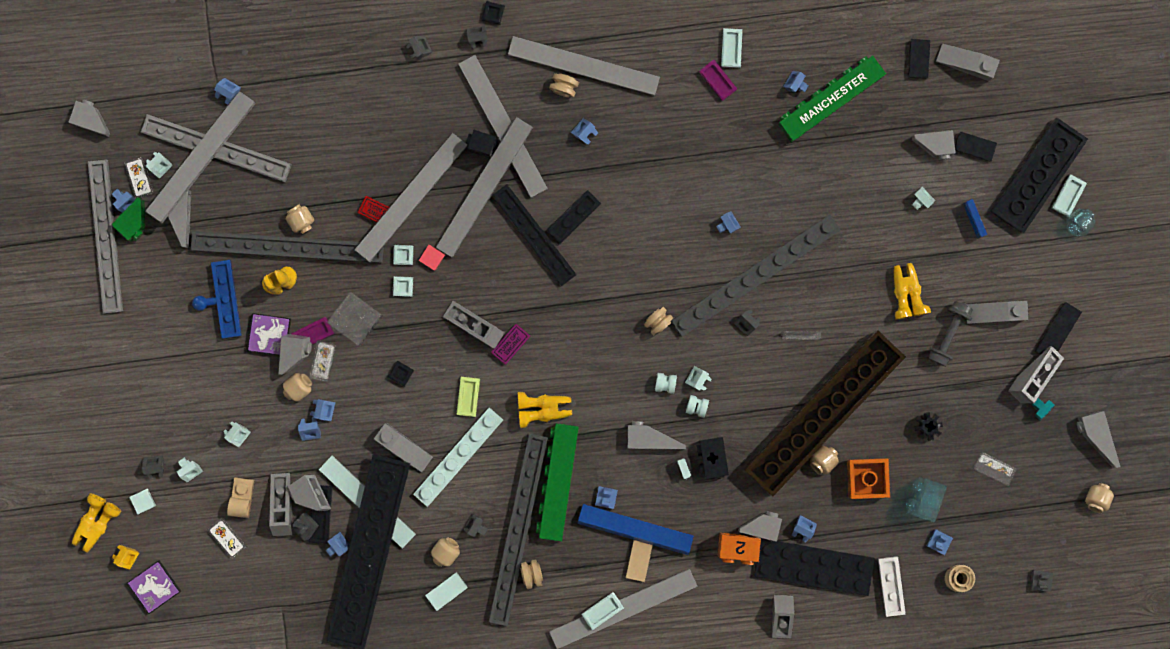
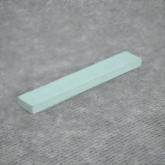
M332 455L319 470L360 508L365 485ZM397 517L392 539L403 549L416 533Z

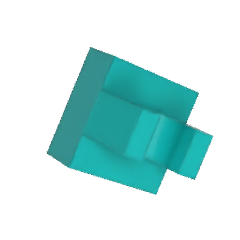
M1037 398L1035 403H1032V406L1038 411L1035 417L1041 421L1055 405L1050 400L1044 403Z

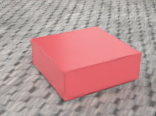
M428 245L419 261L436 271L445 254Z

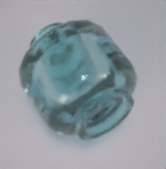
M1076 209L1067 219V229L1076 237L1086 236L1096 225L1094 214L1089 209Z

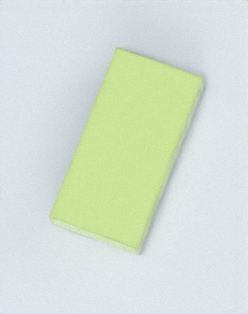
M461 377L457 415L476 417L480 379Z

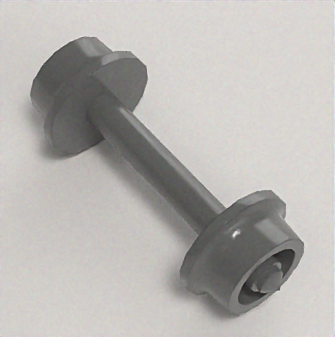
M955 301L952 307L948 308V311L955 316L939 350L929 348L930 354L928 359L933 361L935 366L941 365L946 367L949 361L953 360V357L946 354L961 319L972 320L971 313L973 309L968 307L966 302L960 303Z

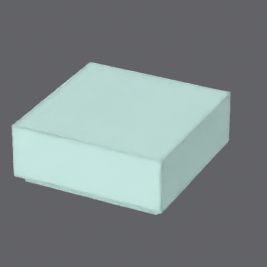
M394 245L393 264L413 265L414 246Z
M394 277L393 296L413 297V277Z
M685 459L677 460L683 478L690 477L691 474Z
M145 489L130 497L137 514L156 506L149 489Z

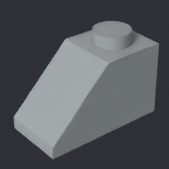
M83 100L82 103L76 101L69 123L109 137L110 132L99 109L93 107L94 103Z
M953 130L915 134L912 136L913 142L932 157H939V160L951 159L950 155L956 153Z
M293 334L281 336L280 375L290 372L309 356L312 349L310 337Z
M304 475L288 486L290 496L296 504L317 511H328L331 509L315 475Z
M767 511V514H760L740 526L738 532L777 542L782 519L778 518L777 513Z
M774 595L772 638H791L794 620L793 596Z

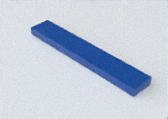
M585 504L582 505L578 524L685 555H689L694 537L690 534Z

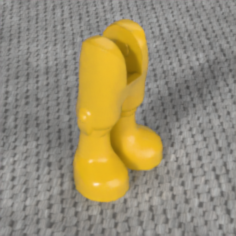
M912 263L906 264L908 277L904 278L900 265L894 266V293L898 299V310L895 312L896 320L912 317V312L913 317L931 313L930 307L922 303L920 297L921 286ZM908 294H909L910 297H911L912 312H911V309H910V307H909L908 300H907Z
M288 266L283 267L281 270H275L264 276L262 281L263 289L272 295L282 294L283 288L287 290L293 288L297 280V274L293 268Z
M517 392L518 409L541 408L538 411H519L520 428H526L529 422L535 420L548 422L572 416V410L558 411V403H571V397L548 396L544 394L538 398L528 397L524 392Z
M92 493L87 497L90 508L80 519V524L72 539V544L77 546L83 537L87 538L82 549L87 553L100 536L105 533L109 520L112 517H118L121 513V510L116 505L110 502L106 503L104 498ZM104 506L103 512H102V514H101L99 520H97V521L95 522V518H96L97 514L99 513V511H100V510L102 509V507Z

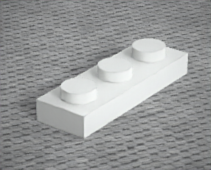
M898 557L879 558L878 563L885 616L904 615L905 606Z

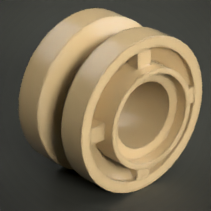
M554 74L552 79L555 83L550 84L549 89L563 97H574L576 92L573 88H577L579 82L565 74Z
M664 307L658 308L646 319L647 322L644 323L646 328H652L651 333L653 336L656 333L662 332L671 324L670 321L673 319L672 315H665L667 310Z
M531 560L530 565L526 562L521 563L522 568L520 570L526 588L531 589L533 584H536L537 587L542 586L543 577L537 560Z
M954 565L946 571L945 583L952 591L966 592L973 587L975 574L966 565ZM959 573L963 576V581L960 584L956 579Z

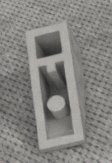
M946 44L941 45L936 59L937 63L987 81L994 78L1000 61L982 53Z
M190 190L186 192L168 215L179 242L184 248H189Z
M452 301L443 316L494 349L505 333L455 301Z
M1027 301L967 304L968 307L973 309L971 313L972 320H966L967 324L1028 320Z
M1049 346L1016 378L1008 391L1020 403H1035L1064 358L1052 346Z
M1098 411L1078 417L1077 428L1079 432L1083 434L1111 467H1120L1105 412Z
M632 421V425H628L627 448L686 449V445L647 425H643V421Z
M388 423L383 425L374 438L392 453L411 463L420 472H423L433 458L432 455Z
M290 473L271 474L269 527L273 536L292 535V498L288 486L291 484Z

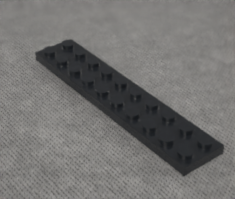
M377 454L372 455L327 637L329 642L357 649H365L411 465L409 462Z

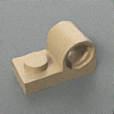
M234 478L232 497L228 504V516L249 518L254 480Z

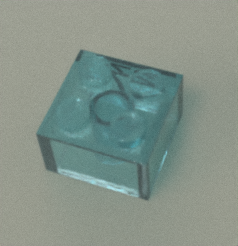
M919 477L918 480L914 481L912 491H914L913 497L907 501V513L935 523L947 486Z

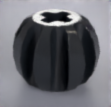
M930 412L924 413V419L918 416L916 421L920 425L914 426L915 431H921L918 437L923 440L927 435L928 441L934 440V434L939 437L942 432H939L938 428L943 427V422L937 423L940 417L934 414L931 418ZM930 422V425L933 426V428L928 430V428L925 427V424H929Z

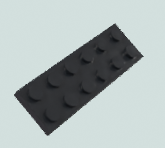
M1056 117L991 213L1024 234L1088 138Z
M761 538L759 562H756L754 576L869 596L875 558Z

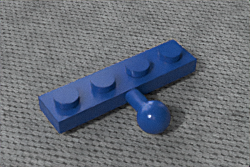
M231 260L211 262L216 297L205 298L204 296H196L192 301V306L194 309L202 311L207 306L217 305L222 339L242 336Z

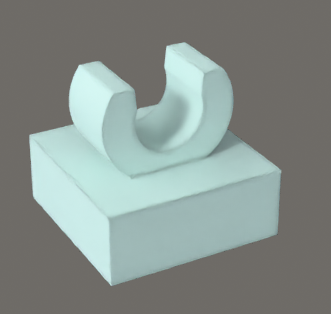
M154 152L155 157L151 161L146 160V167L160 178L173 165L161 153Z
M921 187L914 194L918 199L912 205L917 210L923 204L929 208L935 199Z
M694 366L685 383L698 390H706L707 388L703 386L706 380L711 381L712 379L708 376L709 373Z
M231 422L230 424L233 427L230 431L224 430L226 435L224 438L228 442L240 447L251 432L242 425Z
M185 457L178 461L181 469L177 473L186 482H189L203 472L198 464L194 461L186 460Z

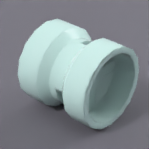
M657 373L655 391H667L670 394H674L677 375L665 376L663 373Z
M690 395L686 413H694L698 417L705 418L709 400L704 398L700 400L696 396Z

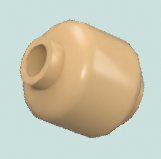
M299 204L287 211L286 221L293 232L301 231L303 234L312 228L311 224L314 222V218L306 206H300Z
M295 373L283 383V394L288 400L301 401L311 392L312 382L305 374Z
M821 446L810 457L811 468L818 474H829L839 463L837 451L833 447Z
M1099 483L1090 487L1085 502L1091 511L1102 513L1110 508L1114 494L1108 485Z
M449 537L441 538L431 550V555L434 558L433 562L441 567L443 565H452L460 554L458 543Z

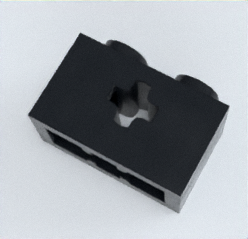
M473 130L472 134L469 133L466 144L470 153L491 159L497 144L496 136Z
M723 437L699 440L700 444L696 446L698 456H702L703 463L699 464L701 475H705L706 479L728 476L729 472ZM712 452L713 455L717 456V459L714 460V463H711L710 460H707V457H709L710 453Z

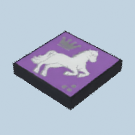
M252 313L247 351L280 356L281 336L289 334L291 318Z
M160 560L127 582L148 614L181 592Z

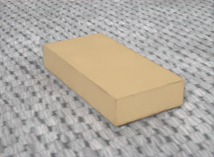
M637 540L633 541L626 578L645 582L652 550L651 544Z

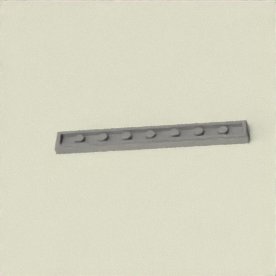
M515 36L512 38L508 55L652 96L656 94L660 79L659 76Z
M476 55L459 63V66L501 142L511 127L512 122ZM523 144L512 164L530 197L533 198L548 188Z
M240 91L147 208V214L160 223L165 221L254 107L255 102Z
M148 114L141 133L190 150H194L205 136L203 133ZM225 142L214 156L216 159L285 183L292 166L290 163L229 142Z
M516 117L436 248L453 258L532 131V126Z
M452 133L356 247L355 251L368 262H371L465 150L467 144Z
M108 160L88 161L103 314L123 312L115 228L111 225L114 222L109 163Z
M689 568L620 599L619 601L624 609L594 630L591 629L582 616L549 632L556 648L559 649L698 586Z

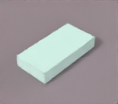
M723 28L721 67L741 68L742 29Z
M1069 174L1051 209L1066 217H1070L1087 183Z
M456 572L425 596L437 611L468 587Z
M612 592L583 612L582 616L591 629L594 630L624 609L614 592Z

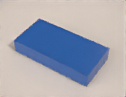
M973 199L963 203L976 237L980 238L988 235Z

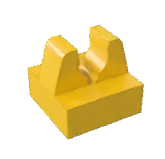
M118 545L117 548L120 551L118 555L113 554V563L130 570L139 552L135 549Z

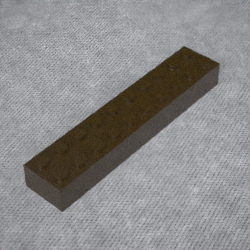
M879 330L874 331L743 470L773 497L906 356Z

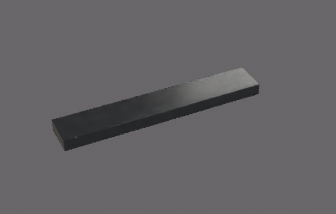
M508 184L492 195L561 286L577 275Z

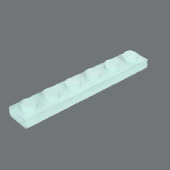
M488 408L413 495L428 507L501 424L503 419L491 408Z

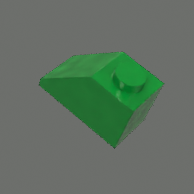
M139 197L111 224L128 241H137L143 235L142 231L145 229V201Z

